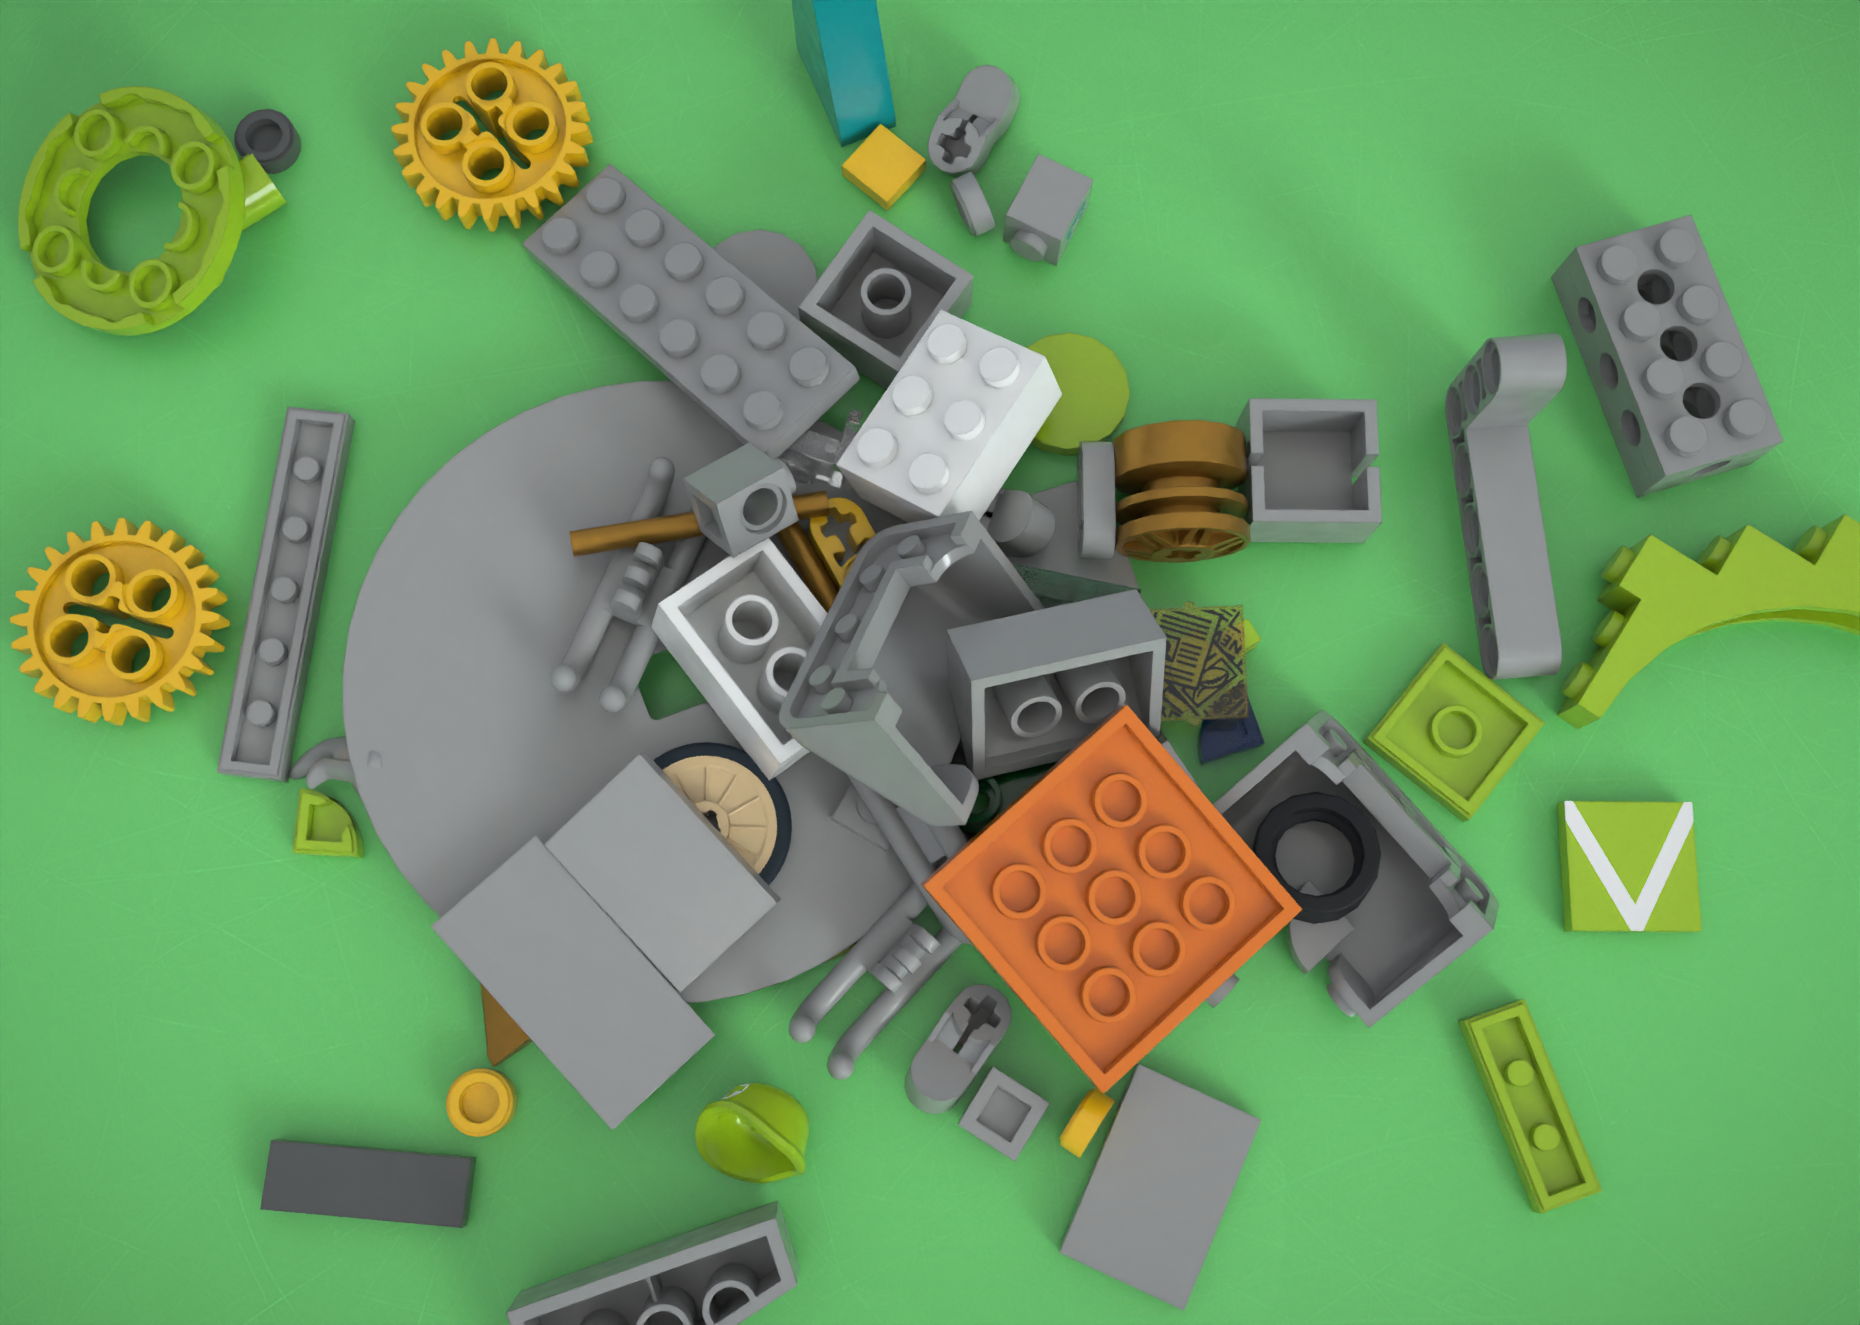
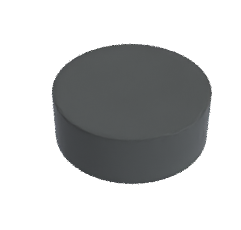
M271 109L254 111L241 120L235 131L234 141L239 154L242 157L248 153L249 155L253 154L267 174L285 171L299 157L301 151L300 136L291 121L281 112Z

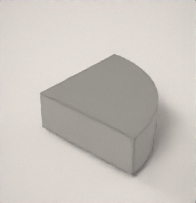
M1310 879L1298 889L1299 892L1314 896L1324 895ZM1345 917L1336 921L1317 924L1292 919L1287 924L1290 954L1301 972L1306 974L1355 928Z

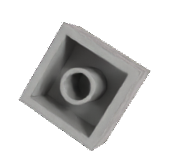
M869 210L799 305L800 321L852 363L858 372L887 390L940 310L958 318L964 316L971 306L973 275Z

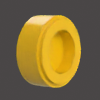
M479 1068L467 1071L453 1082L448 1091L446 1099L448 1117L454 1127L466 1135L482 1137L495 1134L504 1129L514 1117L518 1101L517 1092L512 1081L498 1070Z
M1096 1088L1094 1090L1090 1089L1059 1138L1060 1146L1080 1158L1115 1100L1101 1093Z

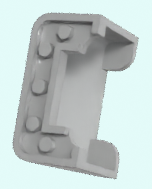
M972 511L895 525L883 529L870 538L857 554L781 705L778 714L779 723L801 746L924 823L937 827L966 825L977 799L979 784L975 775L966 766L950 764L961 735L948 683L946 630L1045 608Z
M1320 710L1213 805L1251 850H1253L1258 827L1271 808L1293 795L1321 792L1340 796L1359 808L1375 828L1381 850L1378 877L1359 907L1344 916L1355 929L1325 956L1330 962L1328 975L1331 983L1327 985V991L1331 999L1347 1016L1354 1017L1357 1014L1367 1027L1370 1028L1494 930L1499 905L1493 892L1483 879L1354 737L1332 715L1324 710ZM1318 821L1298 823L1288 829L1279 840L1275 855L1278 871L1288 885L1298 890L1310 879L1324 895L1333 893L1344 886L1352 874L1354 865L1351 844L1343 833L1330 824Z

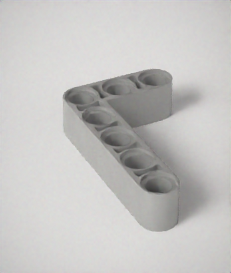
M1557 333L1487 339L1450 384L1446 395V422L1480 657L1485 675L1491 680L1556 675L1562 661L1561 636L1528 423L1561 391L1565 383L1567 373L1566 349L1561 336Z

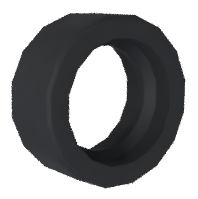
M1321 792L1293 795L1271 808L1258 827L1252 850L1302 908V911L1293 919L1312 924L1339 920L1358 908L1378 877L1381 850L1376 830L1364 813L1340 796ZM1318 821L1330 824L1342 832L1351 844L1354 856L1352 874L1345 885L1333 893L1319 896L1301 893L1288 885L1278 871L1275 857L1278 842L1288 829L1298 823Z

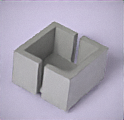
M1249 398L1236 423V428L1241 430L1246 440L1247 478L1238 487V493L1243 494L1249 501V511L1242 519L1250 525V542L1364 543L1382 523L1380 467H1370L1379 455L1377 400ZM1352 477H1358L1352 485Z

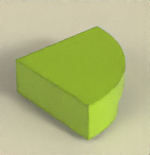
M300 788L292 853L298 855L363 858V839L359 826L352 814L335 799L314 790Z

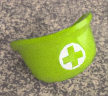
M746 1083L735 1086L721 1100L709 1103L702 1109L696 1123L695 1141L702 1158L717 1171L729 1177L750 1183L763 1184L804 1174L806 1170L804 1158L810 1130V1120L800 1102L785 1090L765 1083Z

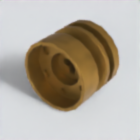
M1173 420L1146 424L1127 430L1114 438L1115 488L1121 493L1130 495L1117 502L1115 506L1116 521L1121 524L1116 530V551L1125 557L1136 560L1186 563L1232 555L1247 548L1251 541L1250 525L1242 518L1249 511V501L1243 494L1232 491V489L1242 485L1247 478L1245 435L1240 429L1219 422Z

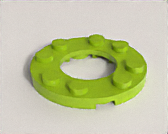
M129 86L98 94L101 102L93 105L79 116L69 112L49 132L35 154L26 174L18 213L20 249L30 253L33 268L37 275V278L32 280V282L46 302L57 312L80 325L104 333L121 336L142 335L164 329L180 321L201 305L213 290L222 283L236 252L242 226L246 218L245 188L241 166L232 143L216 121L203 110L175 94L153 87ZM139 155L158 157L169 164L174 182L181 187L183 202L179 201L177 206L182 209L179 229L171 243H164L163 248L166 251L157 259H147L139 263L130 272L113 270L100 261L90 244L87 217L91 197L102 177L119 162Z

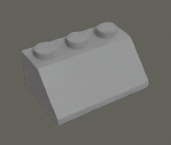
M1137 589L946 630L949 688L967 766L977 780L1059 761L1122 705H1128L1155 738L1160 737L1167 637Z

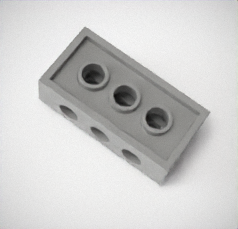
M1692 215L1576 247L1552 275L1551 279L1637 498L1750 465L1783 442L1777 423Z

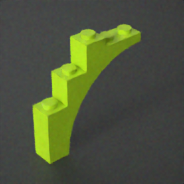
M1844 514L1822 528L1814 525L1801 537L1793 551L1747 524L1726 538L1720 535L1716 536L1703 551L1698 562L1693 561L1651 534L1630 549L1624 545L1620 546L1609 559L1601 573V577L1608 582L1597 601L1612 611L1602 620L1592 637V642L1599 646L1588 664L1584 661L1578 663L1565 680L1560 693L1565 695L1567 699L1556 716L1577 729L1600 719L1628 681L1666 648L1684 638L1723 626L1777 620L1826 625L1860 635V523Z

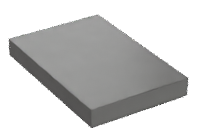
M646 752L636 756L544 844L680 993L781 900Z
M1136 1064L1058 1251L1151 1296L1185 1310L1261 1120L1147 1067Z

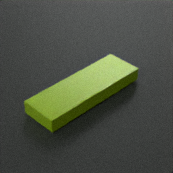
M1517 999L1458 1021L1533 1212L1542 1214L1601 1192V1186L1525 999Z

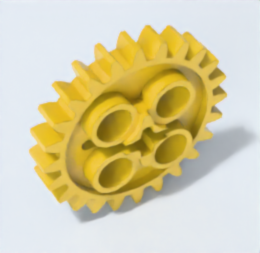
M496 38L490 39L486 53L478 54L472 42L467 41L464 48L465 58L459 60L445 49L442 51V57L446 67L439 71L433 66L424 63L421 67L428 80L426 84L422 85L409 81L406 83L405 86L414 103L400 102L395 105L399 116L405 122L391 126V131L398 144H400L393 149V153L400 166L404 168L401 172L411 189L417 188L416 193L425 207L436 203L435 207L441 218L445 221L458 211V216L466 229H470L474 225L478 216H483L490 232L496 231L500 216H508L514 228L518 229L521 227V212L527 209L537 219L542 220L544 218L543 209L540 204L542 201L548 199L559 206L564 204L558 189L560 184L578 188L580 185L576 172L571 166L586 167L590 163L586 150L582 146L593 143L589 126L585 124L591 119L585 102L580 101L582 96L576 81H568L564 67L560 62L549 67L545 53L541 49H538L526 59V54L520 41H515L507 54L501 53ZM505 91L502 96L495 100H484L492 92ZM458 101L466 102L476 112L480 121L490 132L485 131L481 133L474 117L456 103ZM461 130L457 136L450 140H440L443 134L448 131ZM533 130H547L538 139H524ZM495 137H505L511 152L517 158L519 157L523 162L530 165L528 169L520 168L510 158L506 149ZM490 169H503L499 176L494 179L480 180L482 175Z
M119 518L114 534L100 522H92L91 540L88 541L73 531H69L67 533V542L70 548L68 552L62 554L49 546L44 549L47 558L52 564L47 571L34 567L28 568V574L38 583L35 591L20 590L15 593L18 599L30 605L27 613L10 617V623L27 630V635L11 643L12 649L25 655H33L19 667L20 672L32 678H40L33 690L37 694L49 699L55 697L53 705L55 708L69 714L77 710L79 718L92 723H96L103 714L105 721L116 726H122L126 719L127 711L133 718L144 723L148 722L151 715V703L171 713L175 710L172 692L178 689L190 696H195L197 692L189 677L194 672L212 676L214 673L210 665L202 660L205 653L224 652L225 646L211 638L212 630L230 626V621L220 614L212 612V609L228 601V597L217 588H209L220 575L209 565H200L206 555L193 545L184 547L186 539L171 529L162 535V529L147 520L137 530L133 523L125 518ZM109 572L108 585L101 593L93 596L92 589L96 579L102 574ZM170 587L171 595L167 604L160 610L153 612L152 603L156 594L162 589ZM72 605H80L120 619H128L131 616L148 626L173 629L174 632L172 637L165 639L121 624H113L110 627L93 617L69 614L68 609ZM88 632V643L85 649L78 655L72 656V644L75 639L82 633ZM149 646L150 657L147 664L141 670L133 673L132 660L135 654L142 648Z

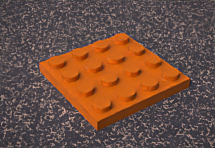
M1122 705L920 884L1096 1089L1103 1094L1302 911V908L1128 705Z

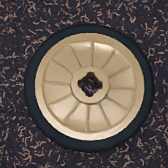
M702 742L687 744L669 750L655 758L653 761L705 817H708L710 814L716 816L719 832L760 877L770 885L786 860L792 835V818L789 803L777 778L774 777L769 781L745 751L721 743Z

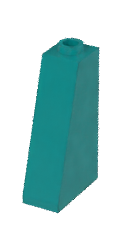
M792 0L797 49L841 147L867 138L880 124L887 129L896 127L876 0Z

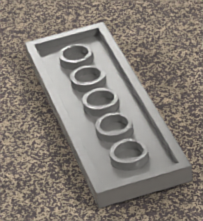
M611 164L522 243L533 260L744 445L751 443L772 459L778 458L860 380L856 367Z

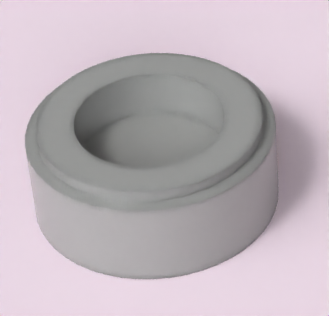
M970 171L951 180L950 190L969 233L977 237L994 229L995 223L992 213L973 173Z

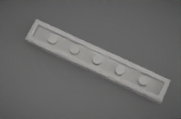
M287 407L217 772L222 775L288 783L355 420L348 413Z

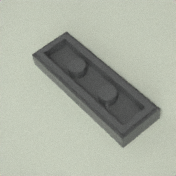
M275 1139L271 1140L260 1209L463 1228L467 1226L476 1157Z

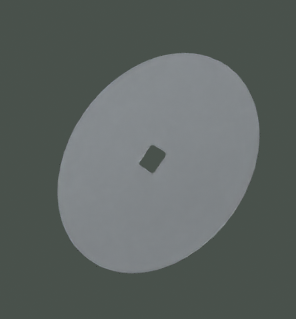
M638 381L600 386L573 393L526 410L487 431L453 456L422 486L400 513L377 550L360 588L348 630L343 665V720L348 755L359 795L376 834L398 870L425 903L440 917L535 835L545 844L640 753L646 752L654 760L674 748L702 742L721 743L745 751L708 702L659 720H653L649 716L637 686L630 701L622 711L610 713L601 707L599 702L600 693L609 685L636 628V625L612 616L594 657L576 688L570 692H561L553 688L550 682L551 671L561 664L615 552L614 550L574 557L569 531L629 522L645 487L649 466L658 457L668 458L675 468L672 487L660 517L690 512L692 505L683 478L744 446L741 441L672 381ZM818 419L778 457L789 468L795 480L796 492L792 495L826 490L828 499L834 497L849 499L862 509L875 534L883 529L908 523L859 497L836 465L852 442V439L829 424ZM833 516L827 517V526L822 534L826 538L836 535L840 539L846 553L843 560L836 562L842 567L852 556L858 554L861 548L854 554L847 542L846 536L849 528L852 526L849 521L838 523ZM810 519L799 520L798 522L808 537ZM777 534L769 537L802 580ZM706 537L684 586L730 555ZM677 540L651 544L662 551L663 566H665ZM660 639L652 655L668 650ZM960 739L950 764H959L967 767L964 748ZM370 751L380 753L382 757L381 768L373 770L367 767ZM811 751L776 776L787 797L792 818V835L786 860L778 875L769 885L781 900L681 993L659 971L686 1003L706 1002L754 992L787 981L826 962L861 939L914 882L891 845L888 851L884 852L831 820L832 815L852 782L846 773ZM710 814L706 818L719 831L716 816Z

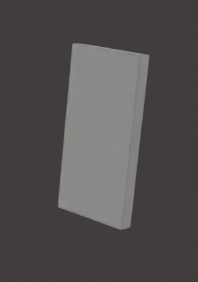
M536 835L431 925L432 929L611 1130L616 1128L715 1036L713 1031Z

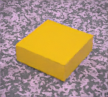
M880 124L841 165L842 175L888 211L926 170V159Z

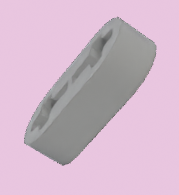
M1080 441L1077 455L1078 555L1081 559H1112L1116 536L1114 446L1112 442Z

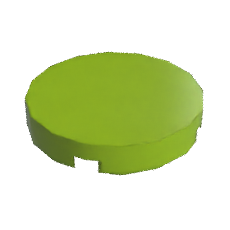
M1070 332L1045 336L1026 347L1046 357L1062 392V396L1031 443L1042 451L1068 456L1078 454L1080 441H1105L1110 438L1123 422L1130 395L1126 370L1115 353L1092 337Z

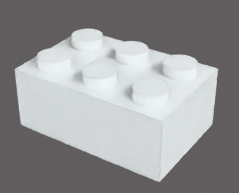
M940 310L836 465L861 499L908 523L972 511L980 521L1062 396V392L1045 356Z
M767 538L734 558L732 556L727 557L658 603L651 628L769 781L810 752L801 746L779 723L778 714L827 616V612L773 542Z

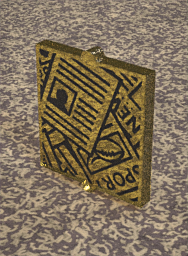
M1187 601L1182 608L1149 609L1167 637L1161 722L1188 721L1190 726L1197 727L1201 720L1249 718L1243 605L1196 607L1193 602Z

